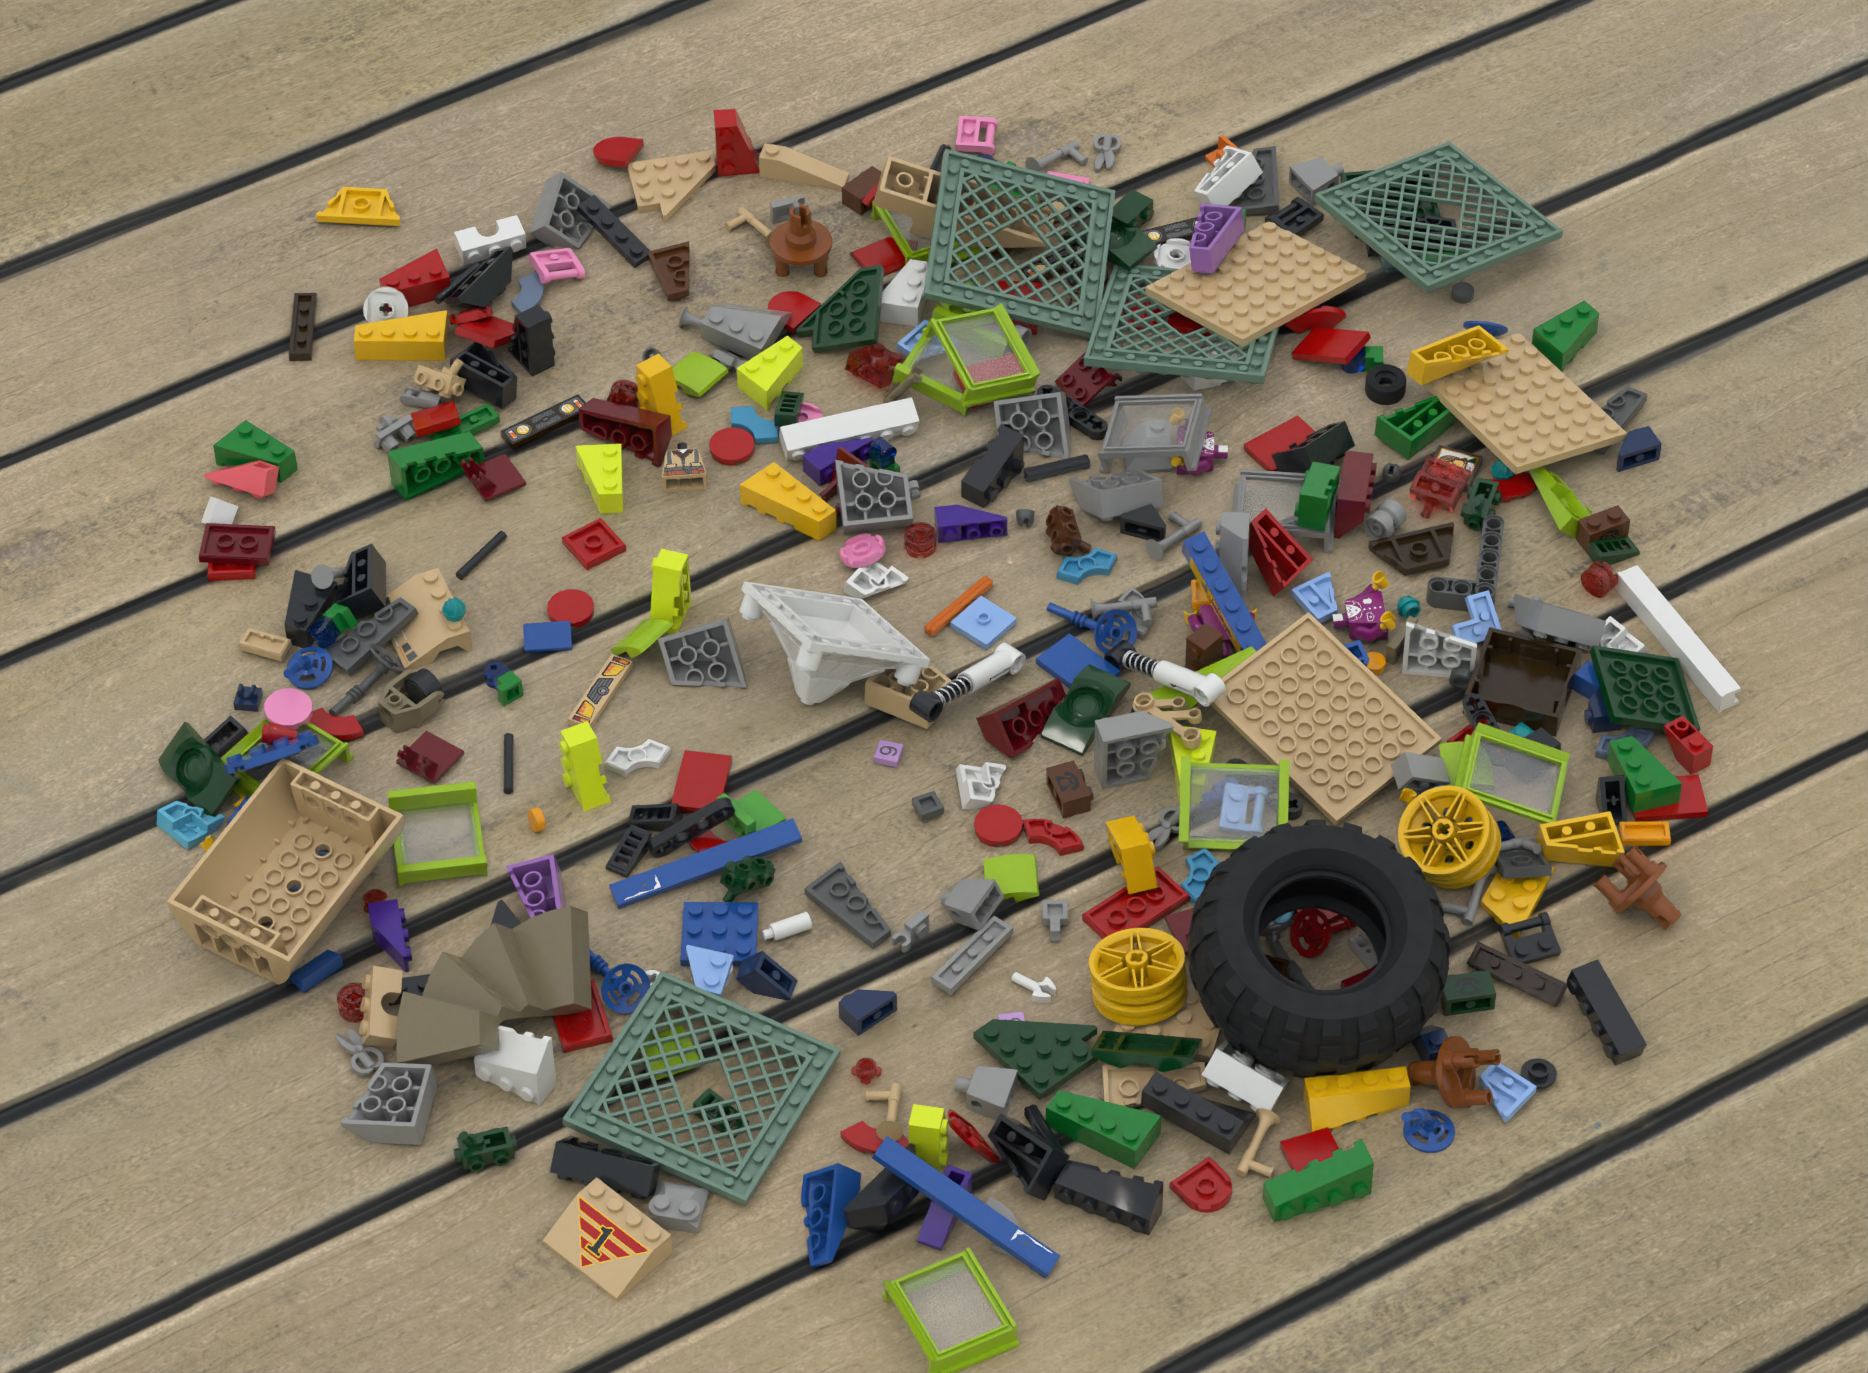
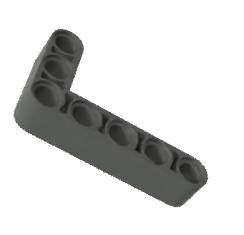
M1488 515L1484 518L1476 581L1447 577L1431 578L1428 581L1426 602L1429 606L1469 612L1465 597L1488 590L1493 605H1495L1504 531V520L1499 515Z

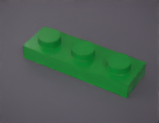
M486 403L460 415V425L429 434L432 440L469 431L474 435L500 423V416L489 403Z

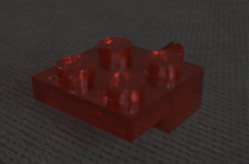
M877 343L849 353L845 370L881 389L892 383L895 373L894 368L898 362L903 364L906 359L901 354L888 350L883 344Z
M1428 455L1421 471L1418 470L1409 489L1410 498L1425 504L1420 515L1423 518L1429 519L1433 508H1441L1453 513L1471 476V470Z

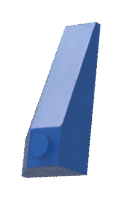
M840 1163L803 1175L801 1203L806 1208L807 1217L804 1218V1224L809 1228L810 1236L807 1239L810 1266L814 1268L833 1261L847 1227L843 1208L859 1194L861 1188V1173Z

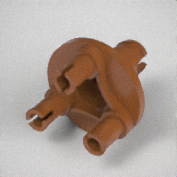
M799 204V213L795 215V209L792 207L789 212V221L778 226L770 237V248L776 264L775 273L779 277H785L790 272L789 264L795 266L814 264V275L824 277L828 274L827 261L829 260V253L832 248L831 233L821 223L811 220L809 207Z
M1636 845L1626 855L1621 854L1611 864L1627 879L1626 882L1628 884L1624 890H1619L1606 875H1603L1593 885L1609 900L1608 904L1616 914L1621 913L1632 904L1636 910L1645 911L1664 930H1667L1670 924L1673 925L1682 915L1663 894L1662 886L1657 881L1667 868V865L1663 861L1658 864L1654 860L1650 861Z
M1451 1036L1442 1043L1436 1060L1411 1062L1407 1067V1074L1413 1086H1438L1443 1101L1450 1108H1470L1474 1105L1489 1106L1493 1102L1492 1091L1490 1089L1474 1090L1476 1080L1475 1069L1480 1065L1498 1066L1501 1062V1054H1499L1500 1051L1498 1049L1479 1050L1478 1048H1470L1464 1038Z

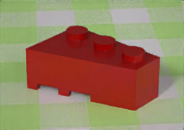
M736 109L713 110L718 176L760 173L759 154L755 151Z
M436 248L380 278L379 282L380 287H392L402 292L408 302V307L434 301L433 298L450 284V277ZM384 303L387 312L392 311V307H389L388 303Z
M1266 508L1250 522L1249 550L1274 597L1313 561V558Z

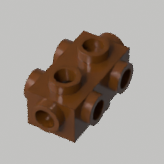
M1059 505L1053 507L1046 519V534L1051 538V550L1055 554L1069 557L1073 555L1077 548L1088 553L1092 545L1082 540L1073 509Z

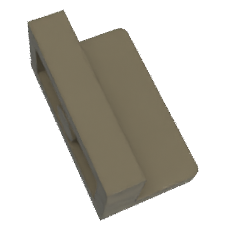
M1409 616L1406 620L1415 624L1418 623V619ZM1406 621L1403 625L1396 623L1393 630H1388V639H1378L1370 649V652L1382 654L1386 662L1394 665L1404 651Z

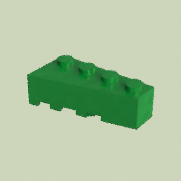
M470 431L387 452L391 484L404 500L463 474L464 470L460 465L462 460H465L466 464H468V458L471 457L477 464L485 462L483 447Z
M1059 1090L1046 1107V1122L1052 1130L1134 1170L1161 1134V1115Z
M1360 1139L1353 1142L1355 1147L1344 1152L1342 1148L1333 1151V1157L1322 1162H1318L1317 1159L1308 1162V1165L1302 1171L1297 1172L1296 1169H1293L1264 1182L1262 1198L1273 1221L1288 1220L1303 1213H1312L1320 1208L1330 1205L1336 1206L1344 1201L1363 1198L1371 1194L1374 1162L1363 1140Z

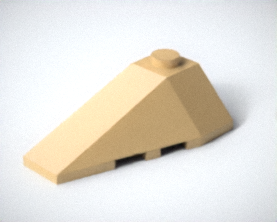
M765 143L759 156L760 177L838 190H842V187L849 178L848 172L785 146Z

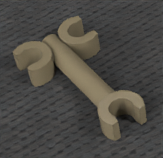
M915 365L908 377L899 385L892 382L890 389H884V403L896 401L914 383L919 384L922 380V377L919 375L924 369Z

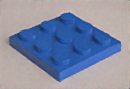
M684 902L680 965L690 966L686 956V946L691 945L734 955L733 967H740L743 959L756 954L758 902Z

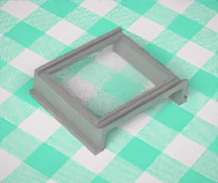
M1203 394L1115 396V404L1101 453H1097L1101 462L1100 473H1109L1113 458L1183 456L1187 471H1196L1212 415V408H1207Z
M1240 470V484L1235 483L1233 512L1250 513L1251 522L1266 508L1291 536L1324 538L1323 553H1333L1336 494L1325 531L1298 527V517L1294 516L1296 503H1299L1301 486L1304 484L1305 473Z

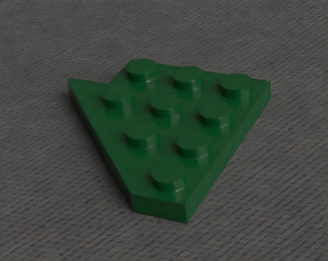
M875 265L860 268L796 329L799 337L813 335L812 350L814 353L878 343L885 270L883 266Z
M992 1019L973 1032V1038L1006 1069L1018 1070V1080L1039 1100L1098 1061L1097 1058L1091 1056L1092 1048L1085 1043L1097 1035L1098 1028L1095 1025Z

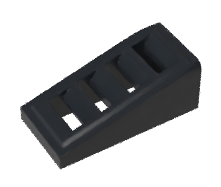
M230 715L204 740L221 758L241 741L248 732ZM218 741L221 746L217 747L214 743Z
M678 803L632 805L627 825L628 827L635 825L644 830L662 832L682 820L683 813Z
M631 825L607 862L606 869L627 878L649 850L647 844L649 839L652 838V834L635 825ZM618 861H621V862L626 863L627 865L624 866V865H622V864H620V863H617V862H618Z

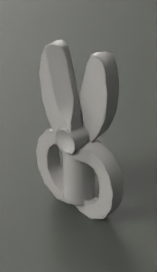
M1099 134L1093 141L1094 149L1100 152L1095 159L1094 166L1096 172L1101 169L1104 161L1107 170H1111L1114 165L1113 153L1118 152L1121 148L1119 136ZM1100 140H1103L1102 146L1098 144ZM1112 141L1116 142L1117 145L1115 147H1111Z
M1170 806L1162 810L1159 815V824L1161 826L1148 833L1150 841L1156 840L1154 843L1155 850L1160 849L1166 844L1171 833H1179V826L1176 827L1179 823L1180 809L1178 807ZM1174 813L1168 820L1164 819L1166 815Z
M353 1029L348 1030L351 1041L340 1034H336L338 1044L345 1051L353 1054L351 1067L356 1074L369 1076L374 1071H377L384 1062L382 1052L373 1047L365 1048L362 1045V1038ZM369 1054L377 1056L378 1062L375 1063ZM361 1061L367 1069L359 1068L357 1062Z

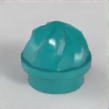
M1500 459L1494 462L1491 467V473L1496 480L1510 479L1514 474Z
M1408 595L1398 600V613L1406 620L1409 616L1415 618L1420 613L1421 608L1418 599Z
M457 597L449 598L442 606L443 615L451 622L460 621L466 612L465 604Z

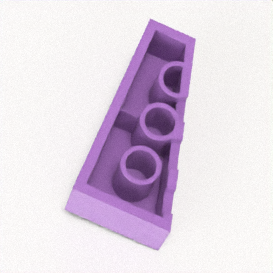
M1201 203L1200 212L1197 216L1198 222L1195 224V233L1192 236L1189 247L1193 272L1210 274L1216 270L1244 232L1242 207Z
M554 854L506 866L530 918L551 910L566 907L561 871Z

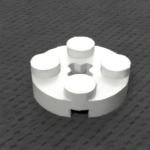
M1173 238L1166 240V244L1161 245L1160 243L1154 251L1155 265L1157 267L1180 269L1191 263L1189 250L1191 242Z
M380 287L373 290L366 298L363 307L364 317L368 323L407 317L409 311L408 302L404 294L392 287ZM384 303H388L389 307H392V311L388 315H384V312L380 311V307H383Z

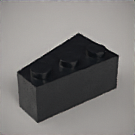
M539 305L515 315L512 329L515 335L510 339L513 346L508 349V352L532 377L555 366L554 335L551 329L552 317L548 311H544Z
M474 342L450 359V367L456 359L464 363L457 375L466 379L464 389L501 409L516 399L517 376L503 362L499 363L494 358V353L491 350L487 351L482 344Z
M1341 421L1328 424L1306 436L1307 439L1298 445L1296 443L1289 445L1290 450L1276 452L1272 454V458L1278 472L1305 473L1306 470H1310L1312 462L1333 465L1335 463L1334 460L1344 457L1346 451L1353 448L1355 443L1346 422Z
M1002 424L997 429L999 435L993 443L989 441L985 446L988 451L981 460L977 458L961 480V497L982 508L993 502L998 493L1003 488H1007L1011 480L1023 471L1025 465L1023 462L1024 435Z
M371 543L351 552L343 573L345 576L344 582L339 584L337 588L339 595L337 600L331 603V606L335 603L348 607L356 620L386 607V562Z
M295 570L284 624L286 638L291 640L293 646L300 648L312 646L325 626L322 615L330 608L332 601L337 600L339 595L337 582L333 581L328 588L320 589L313 584L311 574Z
M1000 1114L988 1134L989 1139L1002 1158L1011 1166L1015 1177L1019 1178L1026 1193L1045 1201L1070 1155L1018 1120Z

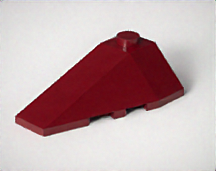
M1056 678L976 718L985 740L1009 758H1013L1032 746V741L1038 734L1042 733L1054 707L1064 699L1066 693L1060 679Z

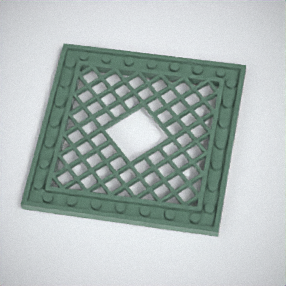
M1446 142L1316 193L1314 196V202L1426 293L1562 238L1563 230L1451 142ZM1439 168H1449L1451 172L1440 171ZM1430 174L1435 175L1434 179L1422 177V175ZM1438 176L1450 177V181L1437 178ZM1453 178L1463 179L1465 183L1453 182ZM1408 180L1417 181L1418 185L1406 184L1405 182ZM1421 182L1433 184V187L1421 186ZM1436 185L1449 186L1448 190L1436 188ZM1391 187L1401 188V192L1388 189ZM1452 187L1464 188V192L1453 191ZM1404 189L1416 190L1417 192L1416 194L1405 193ZM1467 189L1477 190L1479 194L1467 193ZM1420 191L1432 193V196L1419 195ZM1435 193L1447 195V199L1435 197ZM1373 194L1384 195V199L1371 196ZM1387 195L1400 197L1399 201L1387 199ZM1451 196L1463 197V200H1462V201L1452 200V199H1450V197H1451ZM1403 198L1415 199V203L1404 202L1402 200ZM1466 198L1476 199L1478 203L1466 202ZM1418 200L1462 206L1459 228L1415 222ZM1355 201H1367V205L1355 204ZM1481 201H1490L1493 203V206L1481 204ZM1370 202L1383 204V206H1370ZM1386 204L1398 206V210L1386 208ZM1401 207L1414 208V211H1402ZM1465 207L1475 208L1477 212L1464 211ZM1480 209L1493 211L1492 215L1480 213ZM1369 211L1381 213V217L1368 215ZM1496 212L1506 213L1508 217L1497 216L1495 214ZM1384 214L1397 215V218L1384 217ZM1400 216L1412 217V221L1400 220ZM1463 216L1474 217L1476 220H1463ZM1479 218L1491 220V224L1479 222ZM1494 221L1507 222V225H1496ZM1383 223L1395 224V228L1385 227ZM1510 223L1519 224L1522 228L1510 227ZM1462 225L1472 226L1474 230L1462 229ZM1398 226H1410L1411 230L1398 229ZM1414 227L1427 229L1426 233L1414 231ZM1478 227L1490 229V233L1477 231ZM1493 230L1506 231L1505 235L1494 234ZM1429 231H1442V235L1429 233ZM1445 232L1457 233L1458 235L1457 237L1445 236ZM1397 234L1408 235L1410 237L1409 239L1397 238ZM1461 234L1473 236V240L1460 238ZM1413 236L1425 238V242L1412 240ZM1476 237L1489 238V241H1478ZM1428 239L1441 240V243H1429ZM1444 241L1455 242L1456 246H1449L1443 244ZM1459 244L1472 245V249L1459 247ZM1411 245L1424 247V250H1413ZM1427 248L1439 249V253L1427 252ZM1442 251L1455 252V256L1442 254ZM1425 258H1436L1438 259V263L1425 261Z
M945 149L922 298L976 311L995 308L1002 303L1010 319L1090 338L1102 304L1116 190ZM974 179L980 187L972 190L966 182ZM996 185L1001 192L993 195L988 187ZM962 186L968 192L963 196H961ZM982 190L989 197V199L983 202L976 195ZM1018 190L1023 197L1015 201L1010 192ZM1004 195L1010 201V204L1005 207L997 200ZM1039 195L1044 202L1036 206L1031 197ZM972 197L977 205L970 208L964 201L965 199ZM1060 200L1065 208L1058 211L1052 204L1053 202ZM1027 201L1032 209L1024 212L1019 206L1020 203ZM993 202L999 210L991 213L985 205ZM961 204L966 211L958 214L959 205ZM1080 205L1087 213L1079 216L1073 208ZM1048 206L1054 214L1046 217L1040 209ZM1014 207L1020 215L1012 218L1007 210ZM979 208L987 215L980 220L974 213ZM1069 211L1075 219L1067 222L1062 214ZM1034 212L1041 218V221L1035 224L1028 217ZM1001 213L1008 220V222L1002 225L995 218ZM968 214L975 221V223L969 226L961 219ZM1056 217L1063 224V226L1057 229L1050 223V220ZM1089 217L1088 226L1083 221V219ZM1024 218L1049 250L1017 266L993 237V234ZM991 220L996 228L988 231L983 223ZM957 222L963 228L958 232H956ZM1079 223L1084 231L1077 234L1072 229V225ZM1046 224L1051 232L1043 235L1037 227ZM977 226L984 232L978 238L971 231V229ZM1065 229L1072 235L1066 241L1059 233ZM967 233L972 241L965 244L959 236ZM1054 235L1060 241V244L1055 247L1047 240ZM1086 235V242L1084 243L1081 237ZM987 237L994 245L988 249L980 242ZM954 240H956V242L960 245V247L955 250H953ZM1075 240L1082 247V249L1076 252L1069 246ZM974 244L982 251L975 256L969 250V247ZM1064 247L1070 255L1062 258L1057 250ZM996 249L1003 256V258L997 261L990 254ZM963 250L970 258L964 262L956 255ZM1051 253L1058 260V262L1052 265L1045 258ZM1082 253H1084L1083 261L1078 257ZM986 256L992 264L983 267L978 259ZM952 258L958 264L953 268H951ZM1074 259L1080 267L1072 270L1066 262ZM1041 260L1047 268L1038 271L1033 263ZM1005 261L1013 268L1006 273L1000 266ZM972 262L979 269V271L973 274L966 267V265ZM1062 265L1068 273L1060 276L1054 268ZM1027 266L1034 273V275L1028 278L1021 271V269ZM994 267L1001 274V276L995 279L987 272ZM962 269L968 277L959 280L953 272ZM1049 271L1056 278V280L1050 283L1042 276ZM1080 271H1082L1081 280L1076 275ZM1017 273L1023 281L1014 284L1009 276ZM981 274L989 281L982 286L975 278ZM1072 277L1077 285L1070 288L1064 280ZM1038 278L1044 286L1036 289L1030 281ZM1003 279L1010 285V288L1004 291L997 284V282ZM971 280L975 286L964 283ZM1058 283L1065 289V292L1059 295L1052 288V286ZM1025 284L1032 291V293L1026 296L1019 290V287ZM993 286L996 291L989 290L986 288ZM1078 289H1079V297H1077V296L1074 294V291H1076V290H1078ZM1048 290L1054 298L1046 301L1040 293ZM1014 291L1018 296L1010 295L1008 293ZM1070 295L1075 303L1067 306L1061 298ZM1036 296L1039 301L1031 300L1030 298ZM1057 301L1060 304V306L1051 304Z
M1114 264L1084 356V366L1132 370L1140 373L1152 372L1161 375L1172 374L1183 377H1201L1208 380L1221 379L1229 382L1241 381L1251 384H1264L1279 327L1243 347H1237L1231 340L1206 327L1182 335L1161 319L1177 311L1171 308L1167 309L1164 304L1145 295L1146 286L1178 269L1136 265L1128 271ZM1139 294L1143 296V298L1138 300L1134 298V296ZM1149 301V302H1151L1153 305H1150V306H1147V307H1146V306L1143 305V303H1146V302ZM1135 306L1139 308V310L1134 312L1130 310V308ZM1159 308L1162 312L1155 314L1152 310ZM1146 313L1149 317L1142 319L1139 315ZM1131 318L1136 320L1135 322L1130 324L1126 322V320ZM1154 320H1155L1156 322H1158V324H1155V325H1153V326H1151L1150 324H1148V322H1151V321H1154ZM1142 325L1145 329L1138 331L1135 327ZM1163 327L1168 330L1162 333L1158 331V329ZM1129 330L1132 334L1125 336L1122 332ZM1150 332L1155 335L1149 338L1145 336V334ZM1209 332L1212 335L1204 337L1202 334ZM1175 335L1177 338L1169 340L1167 336ZM1137 337L1141 339V341L1136 343L1131 340ZM1197 337L1199 340L1191 342L1189 339ZM1219 339L1221 343L1215 345L1211 341ZM1162 340L1164 343L1156 345L1154 341ZM1125 342L1128 346L1121 348L1118 344ZM1184 342L1186 345L1178 347L1176 344ZM1146 344L1151 347L1146 350H1143L1141 348V346H1144ZM1206 344L1208 348L1202 350L1198 346ZM1228 346L1231 350L1224 352L1221 348ZM1171 347L1173 350L1165 352L1163 349ZM1193 349L1195 353L1187 354L1185 351ZM1215 351L1218 355L1211 357L1208 353ZM1236 353L1241 356L1236 359L1230 357L1231 355Z
M661 971L563 1117V1125L629 1155L661 1163L660 1169L746 1207L841 1055V1049ZM681 1009L684 1017L671 1020L669 1011ZM665 1015L667 1021L659 1023ZM704 1019L707 1027L694 1030L691 1021ZM687 1023L689 1031L676 1034L674 1026ZM669 1027L672 1036L659 1039L656 1030ZM727 1029L729 1037L716 1040L713 1031ZM709 1032L712 1041L699 1044L696 1035ZM653 1033L655 1040L648 1041ZM692 1037L694 1046L682 1048L679 1040ZM748 1038L752 1047L739 1050L736 1041ZM674 1041L677 1050L664 1053L662 1044ZM731 1042L734 1051L722 1054L719 1045ZM657 1045L660 1054L647 1057L644 1048ZM714 1047L717 1055L704 1058L702 1049ZM771 1048L774 1057L762 1060L759 1051ZM697 1051L700 1060L687 1063L684 1054ZM641 1052L643 1058L635 1060L638 1054ZM754 1052L757 1061L744 1064L741 1055ZM680 1055L683 1064L670 1067L667 1058ZM737 1057L740 1065L727 1068L724 1060ZM794 1058L797 1067L784 1070L781 1061ZM663 1060L665 1068L652 1071L650 1062ZM720 1061L733 1098L685 1110L672 1072ZM777 1062L780 1071L767 1074L764 1065ZM645 1064L648 1073L635 1076L632 1067ZM760 1067L762 1075L750 1078L747 1069ZM629 1071L630 1077L623 1079L626 1072ZM742 1071L745 1080L732 1083L729 1074ZM797 1073L792 1082L789 1083L787 1075ZM668 1074L671 1083L657 1086L655 1077ZM782 1076L785 1085L772 1088L769 1079ZM650 1078L653 1087L640 1090L637 1081ZM765 1081L768 1090L755 1093L752 1084ZM633 1082L635 1092L622 1094L620 1085ZM748 1085L751 1094L738 1097L735 1088ZM673 1088L676 1097L663 1100L660 1091ZM616 1089L618 1096L611 1097ZM785 1091L780 1101L778 1102L775 1094ZM656 1093L658 1102L645 1105L642 1096ZM770 1095L773 1104L760 1107L757 1098ZM638 1097L641 1106L628 1109L625 1100ZM753 1099L756 1108L743 1112L740 1103ZM620 1101L623 1110L610 1113L607 1104ZM678 1103L681 1112L668 1115L665 1106ZM736 1104L739 1113L726 1116L723 1107ZM661 1107L663 1116L650 1119L647 1110ZM718 1108L721 1117L708 1120L705 1111ZM773 1110L766 1121L763 1113ZM643 1111L646 1120L633 1123L630 1114ZM701 1113L704 1122L691 1125L688 1116ZM758 1114L761 1123L748 1126L745 1117ZM626 1116L628 1124L616 1118ZM683 1117L686 1126L673 1129L670 1120ZM741 1118L744 1127L731 1130L728 1121ZM666 1121L669 1130L655 1133L653 1124ZM724 1123L727 1132L714 1135L711 1126ZM648 1126L650 1133L645 1132L639 1128ZM706 1127L709 1136L696 1139L693 1130ZM761 1129L754 1140L751 1131ZM689 1132L692 1141L679 1144L676 1135ZM746 1133L749 1142L736 1145L733 1136ZM671 1136L674 1144L661 1138ZM729 1137L732 1146L719 1149L716 1140ZM712 1142L714 1151L701 1154L698 1145ZM694 1146L696 1154L684 1148ZM749 1148L744 1158L742 1159L739 1150ZM734 1152L737 1161L724 1164L721 1155ZM717 1156L719 1164L708 1160V1158Z

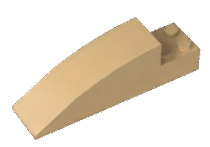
M888 156L881 172L873 205L912 217L909 233L931 239L941 172ZM966 182L972 190L980 187L978 184ZM963 186L961 196L968 193ZM988 188L993 195L1000 193V191ZM983 190L976 194L982 202L989 199ZM1005 195L997 199L1003 207L1010 204ZM1012 196L1015 201L1020 199L1019 197ZM972 197L964 200L970 208L977 205ZM1027 201L1019 204L1024 212L1032 209ZM993 202L985 205L991 213L999 210ZM961 204L959 205L958 214L966 211ZM1014 207L1007 210L1012 218L1020 215ZM1049 207L1040 209L1046 217L1054 214ZM981 208L974 211L979 220L987 216ZM1036 212L1028 216L1034 224L1041 221ZM1002 213L995 217L1001 225L1008 222ZM969 214L961 218L967 226L975 223ZM1024 218L993 234V237L1002 248L1047 247ZM991 220L983 223L988 231L996 228ZM958 222L956 226V232L963 229ZM1046 224L1037 227L1043 235L1051 232ZM979 226L971 229L977 238L984 234ZM967 233L959 236L965 244L972 241ZM988 237L980 241L984 247L994 246Z

